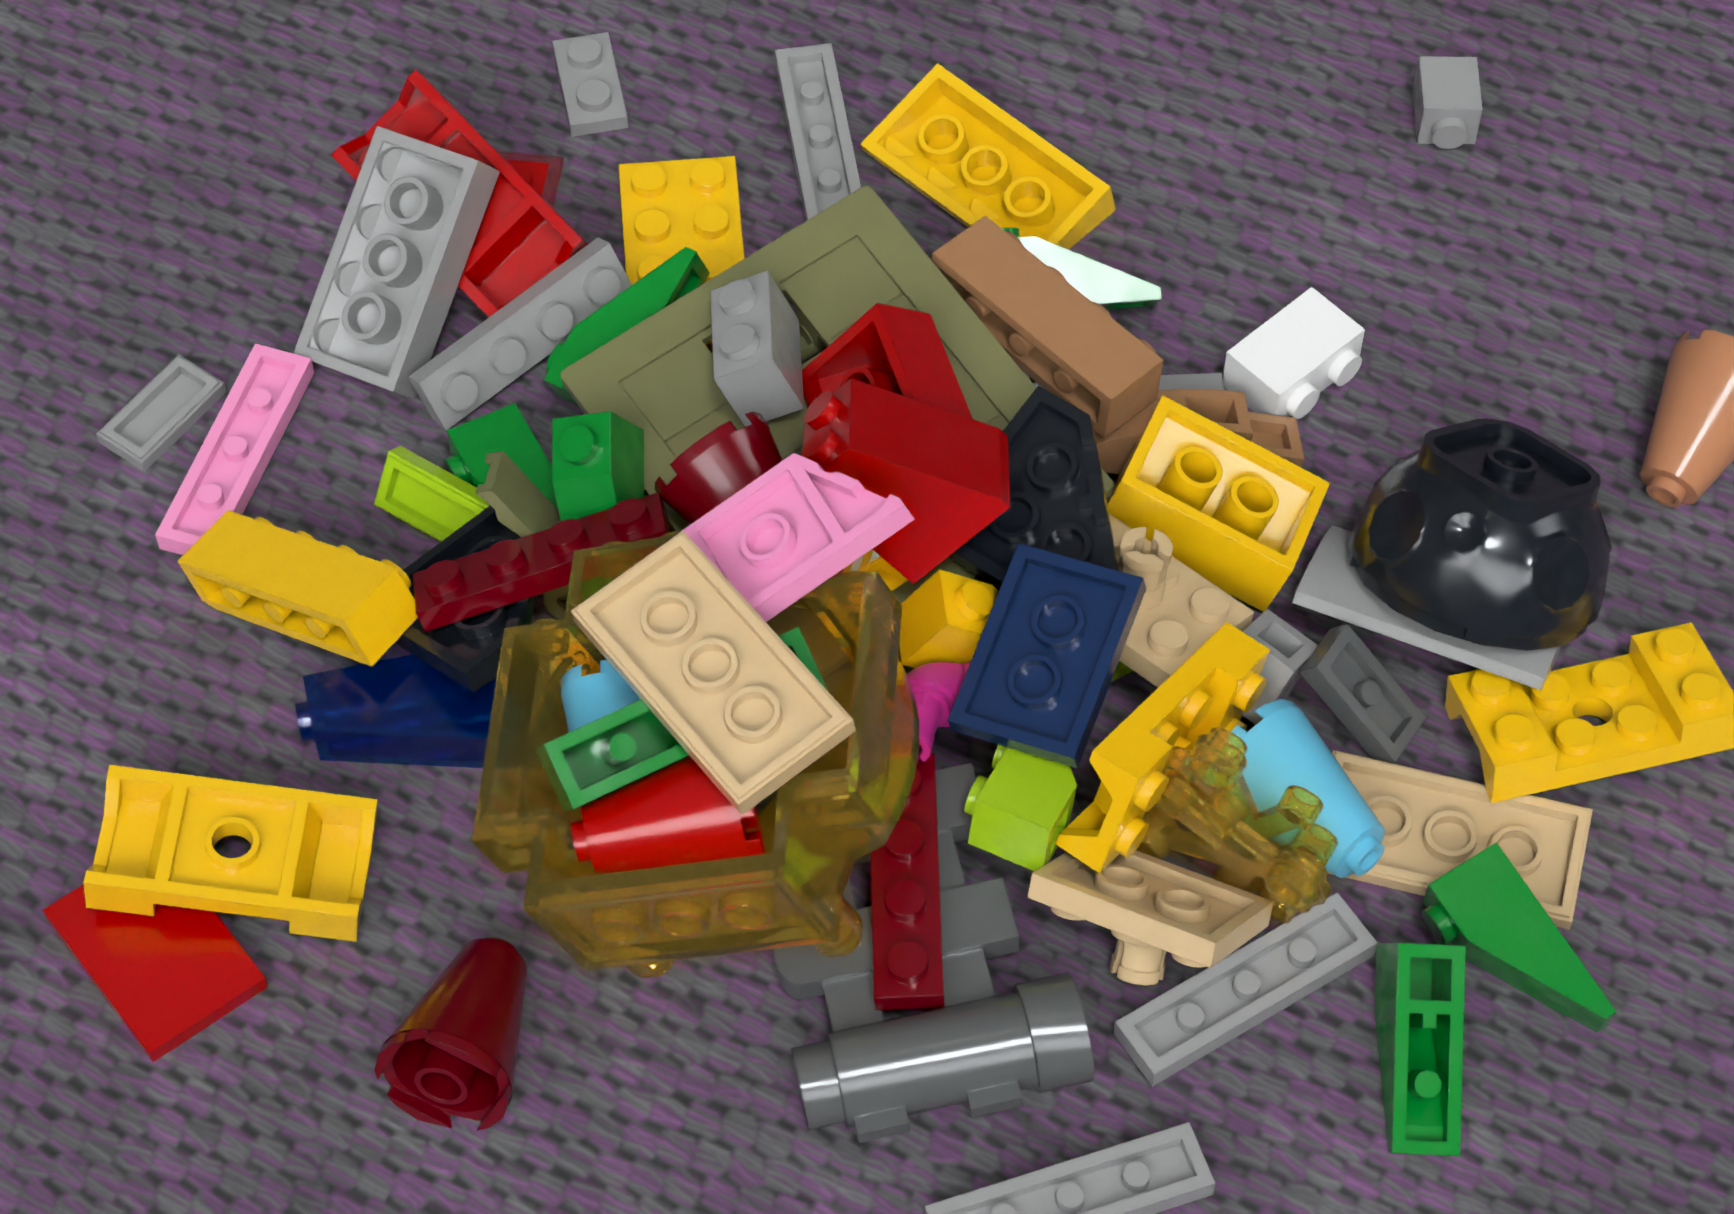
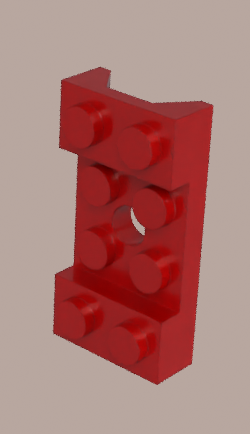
M416 69L407 77L398 101L364 135L339 146L331 154L357 181L376 127L379 126L473 158L500 171L458 284L488 317L589 244L467 121V118Z

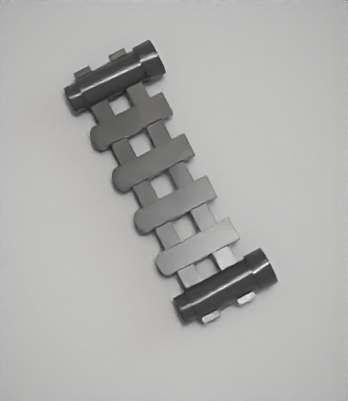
M869 609L841 628L848 634L849 641L851 642L881 623V621ZM898 634L856 660L857 671L835 675L824 681L828 692L852 717L856 729L854 733L829 751L875 742L879 756L892 755L888 744L900 714V709L895 703L894 693L901 680L914 669L901 663ZM819 758L784 784L777 793L779 805L766 807L759 815L767 856L766 862L769 872L759 875L767 881L773 882L796 877L806 921L788 924L780 928L775 936L773 952L779 982L786 993L795 999H808L824 995L832 1032L827 1033L828 1040L791 1048L808 1130L846 1122L848 1129L855 1127L858 1142L862 1143L910 1132L908 1115L968 1102L971 1118L1022 1107L1020 1090L1036 1087L1037 1091L1042 1093L1094 1081V1061L1087 1024L1075 982L1069 972L1017 983L1014 985L1013 992L995 995L986 959L1020 952L1019 934L1003 877L970 885L965 884L955 842L965 841L969 838L972 815L965 813L964 808L968 794L976 780L972 763L936 770L945 1006L887 1020H884L882 1010H875L872 906L856 908L846 867L870 861L869 785L828 794Z

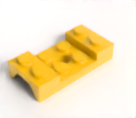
M1228 622L1216 631L1092 751L1089 761L1101 780L1094 801L1059 834L1055 844L1099 874L1119 854L1129 858L1139 847L1149 829V824L1142 820L1145 812H1148L1157 803L1169 782V777L1163 773L1165 772L1173 776L1183 764L1200 773L1207 766L1211 756L1225 737L1238 724L1246 731L1247 725L1242 723L1240 719L1243 712L1246 713L1253 707L1266 686L1267 679L1261 676L1260 673L1270 649Z
M1692 622L1631 635L1629 654L1550 671L1542 690L1482 669L1450 675L1447 678L1446 711L1450 720L1463 718L1480 751L1486 793L1491 803L1734 749V692ZM1596 716L1607 723L1593 726L1588 721L1579 717Z
M109 764L106 779L104 816L93 865L86 870L83 882L86 908L154 916L157 904L285 920L289 921L290 934L357 942L377 826L378 799ZM235 835L248 840L252 847L241 857L226 858L218 854L214 846L220 839Z

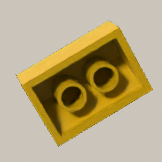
M1162 395L1114 485L1113 494L1107 499L1109 514L1131 529L1147 527L1145 538L1151 542L1155 529L1163 532L1172 542V556L1201 574L1202 577L1226 593L1264 612L1292 573L1330 482Z

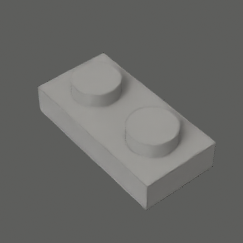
M609 33L553 40V53L571 137L628 128V117Z

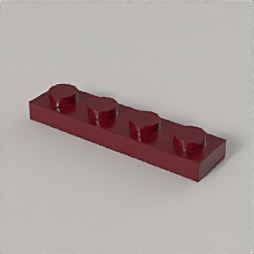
M657 492L639 499H626L612 508L579 519L563 520L549 529L516 540H503L495 543L488 549L455 560L439 561L425 570L413 573L415 609L424 631L427 632L641 561L672 539L668 513L660 493Z
M931 753L930 757L924 762L919 757L918 764L899 760L894 755L868 756L875 1010L945 1007L935 753Z

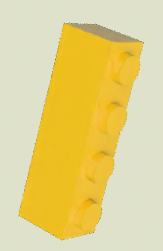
M227 510L177 561L201 600L214 609L371 667L418 618L415 609V599L409 590L411 581L407 574L392 561L387 559L377 561L359 555L348 546L339 545L336 547L318 541L304 531H297L295 533L274 526L263 517L253 519Z

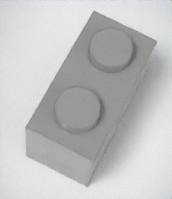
M767 270L711 290L714 380L744 426L751 425V422L745 415L750 412H758L765 421H769L804 409L799 319L770 272Z

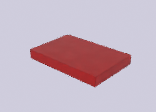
M84 884L42 910L48 923L152 1063L268 988L265 976L214 911L157 904L154 916L86 908Z

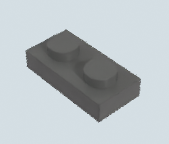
M1348 624L1330 628L1299 671L1372 759L1389 763L1396 762L1426 718Z

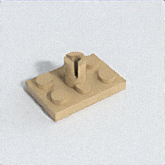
M1109 514L1119 571L1144 578L1147 588L1119 661L1156 687H1159L1226 622L1241 631L1245 630L1252 623L1254 611L1172 556V542L1163 532L1155 529L1151 542L1145 538L1147 527L1131 529Z
M1137 850L1129 858L1119 854L1100 874L1068 852H1065L1032 873L1028 898L1050 906L1051 911L1059 917L1076 921L1087 920L1110 929L1111 934L1117 938L1115 951L1111 956L1110 972L1117 973L1116 977L1122 981L1144 986L1158 984L1159 980H1163L1167 952L1172 953L1173 959L1183 965L1197 968H1212L1269 926L1274 901Z

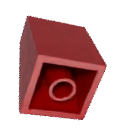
M853 378L849 379L834 393L826 391L819 395L805 412L802 457L817 462L825 472H840L858 480L865 490L886 499L890 494L899 497L915 518V520L873 548L878 555L913 585L1010 508L1008 436L997 427Z

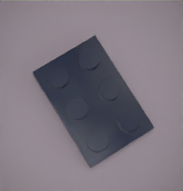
M1018 543L947 720L951 730L1078 768L1147 588L1144 578Z

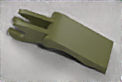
M504 451L486 454L485 462L490 466L485 484L477 486L476 494L495 509L500 523L522 538L549 529L560 522L559 511ZM574 584L544 593V606L548 613L559 620L571 622L572 615L566 605L560 600L573 601L574 598L577 603Z

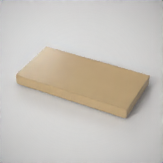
M681 531L571 610L575 624L741 815L745 814L856 731L852 717L684 531Z
M1333 750L1332 754L1385 829L1381 842L1385 849L1376 865L1361 876L1353 873L1345 878L1425 896L1428 884L1497 842L1556 927L1570 930L1593 809L1533 795L1491 803L1486 793L1485 784ZM1307 860V869L1332 874Z

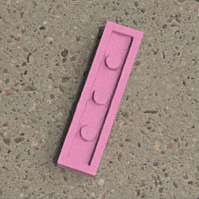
M259 344L254 345L155 534L159 549L184 555L227 510L243 515L315 373L311 358Z

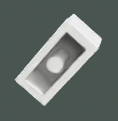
M1311 287L1226 352L1223 386L1229 391L1244 392L1247 406L1255 413L1292 416L1296 419H1301L1315 406L1320 392L1332 383H1335L1337 386H1343L1357 373L1362 363L1360 353L1365 329Z

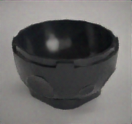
M1489 418L1475 419L1431 430L1425 434L1420 450L1408 454L1406 457H1401L1373 484V489L1358 516L1347 547L1349 564L1356 568L1364 586L1391 609L1433 631L1483 646L1529 651L1565 646L1585 633L1587 626L1597 620L1605 594L1612 547L1596 500L1600 488V475L1589 464L1527 428L1508 421Z

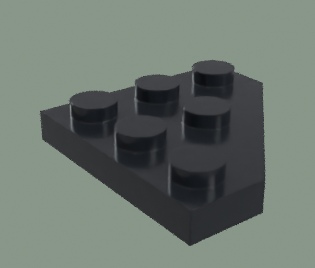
M1037 386L1003 430L1008 436L1010 508L949 556L950 559L998 588L1002 585L1018 543L1119 571L1095 430L1091 417L1065 400Z
M490 505L403 570L411 581L409 590L415 599L413 573L425 570L434 563L443 560H455L488 549L497 542L508 539L516 540L521 537L498 521L495 509ZM536 596L427 632L424 631L419 618H417L395 643L475 693L485 684L498 678L502 671L525 654Z

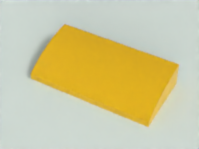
M938 63L860 144L864 152L966 227H970L982 217L987 216L1000 228H1019L1020 237L1036 236L1069 250L1116 210L1112 190L1108 184Z

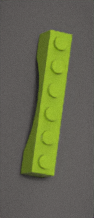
M1119 661L1111 682L1133 670ZM998 745L992 761V768L994 770L989 778L981 775L977 777L965 803L964 812L972 815L968 844L1035 872L1049 863L1058 848L1055 843L1059 834L1070 823L1077 783L1072 769L1068 765Z

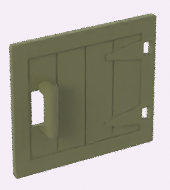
M868 185L857 189L568 366L560 373L563 386L584 414L611 411L644 430V494L646 496L657 493L655 491V481L659 476L667 484L670 483L677 475L670 464L699 439L728 421H731L737 430L745 427L714 380L713 354L705 345L706 342L712 339L711 290L767 270L783 295L786 294L797 308L796 316L799 319L802 370L818 356V353L823 352L876 303L931 314L974 420L992 425L1003 431L1036 389L873 188ZM805 396L804 409L766 421L783 460L793 453L802 456L804 415L809 407ZM1101 467L1107 499L1113 494L1114 484ZM663 501L668 513L670 528L677 535L690 524ZM947 557L914 585L908 580L865 610H861L831 593L827 581H825L766 623L778 636L799 626L817 668L825 681L897 635L894 610L939 569L977 581L983 578ZM871 609L881 623L850 642L847 639V634L841 627Z

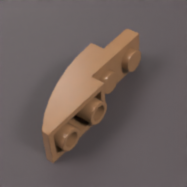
M1216 389L1158 390L1155 401L1105 439L1095 431L1102 469L1106 473L1120 474L1163 395L1301 468L1305 460L1296 418L1248 412L1245 393L1239 391Z

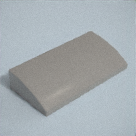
M377 126L296 344L294 354L309 357L312 359V362L414 399L417 392L408 376L431 360L500 171L473 158Z
M1331 525L1317 547L1299 583L1292 603L1542 690L1561 646L1529 651L1483 646L1433 631L1394 611L1364 586L1356 568L1350 566L1347 547L1352 531Z

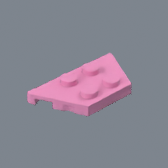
M793 453L682 531L688 535L761 618L767 622L908 525L915 518L899 497L890 494L886 499L865 490L861 483L852 477L840 472H825L817 462Z

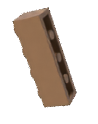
M987 216L982 217L932 253V262L1020 369L1045 390L1089 414L1094 430L1104 439L1157 399L1164 360L1157 355L1154 348L1145 340L1137 339L1116 322L1102 305L1090 301L1069 284L1059 270L1047 266L1027 250L1017 236L1009 231H1004Z

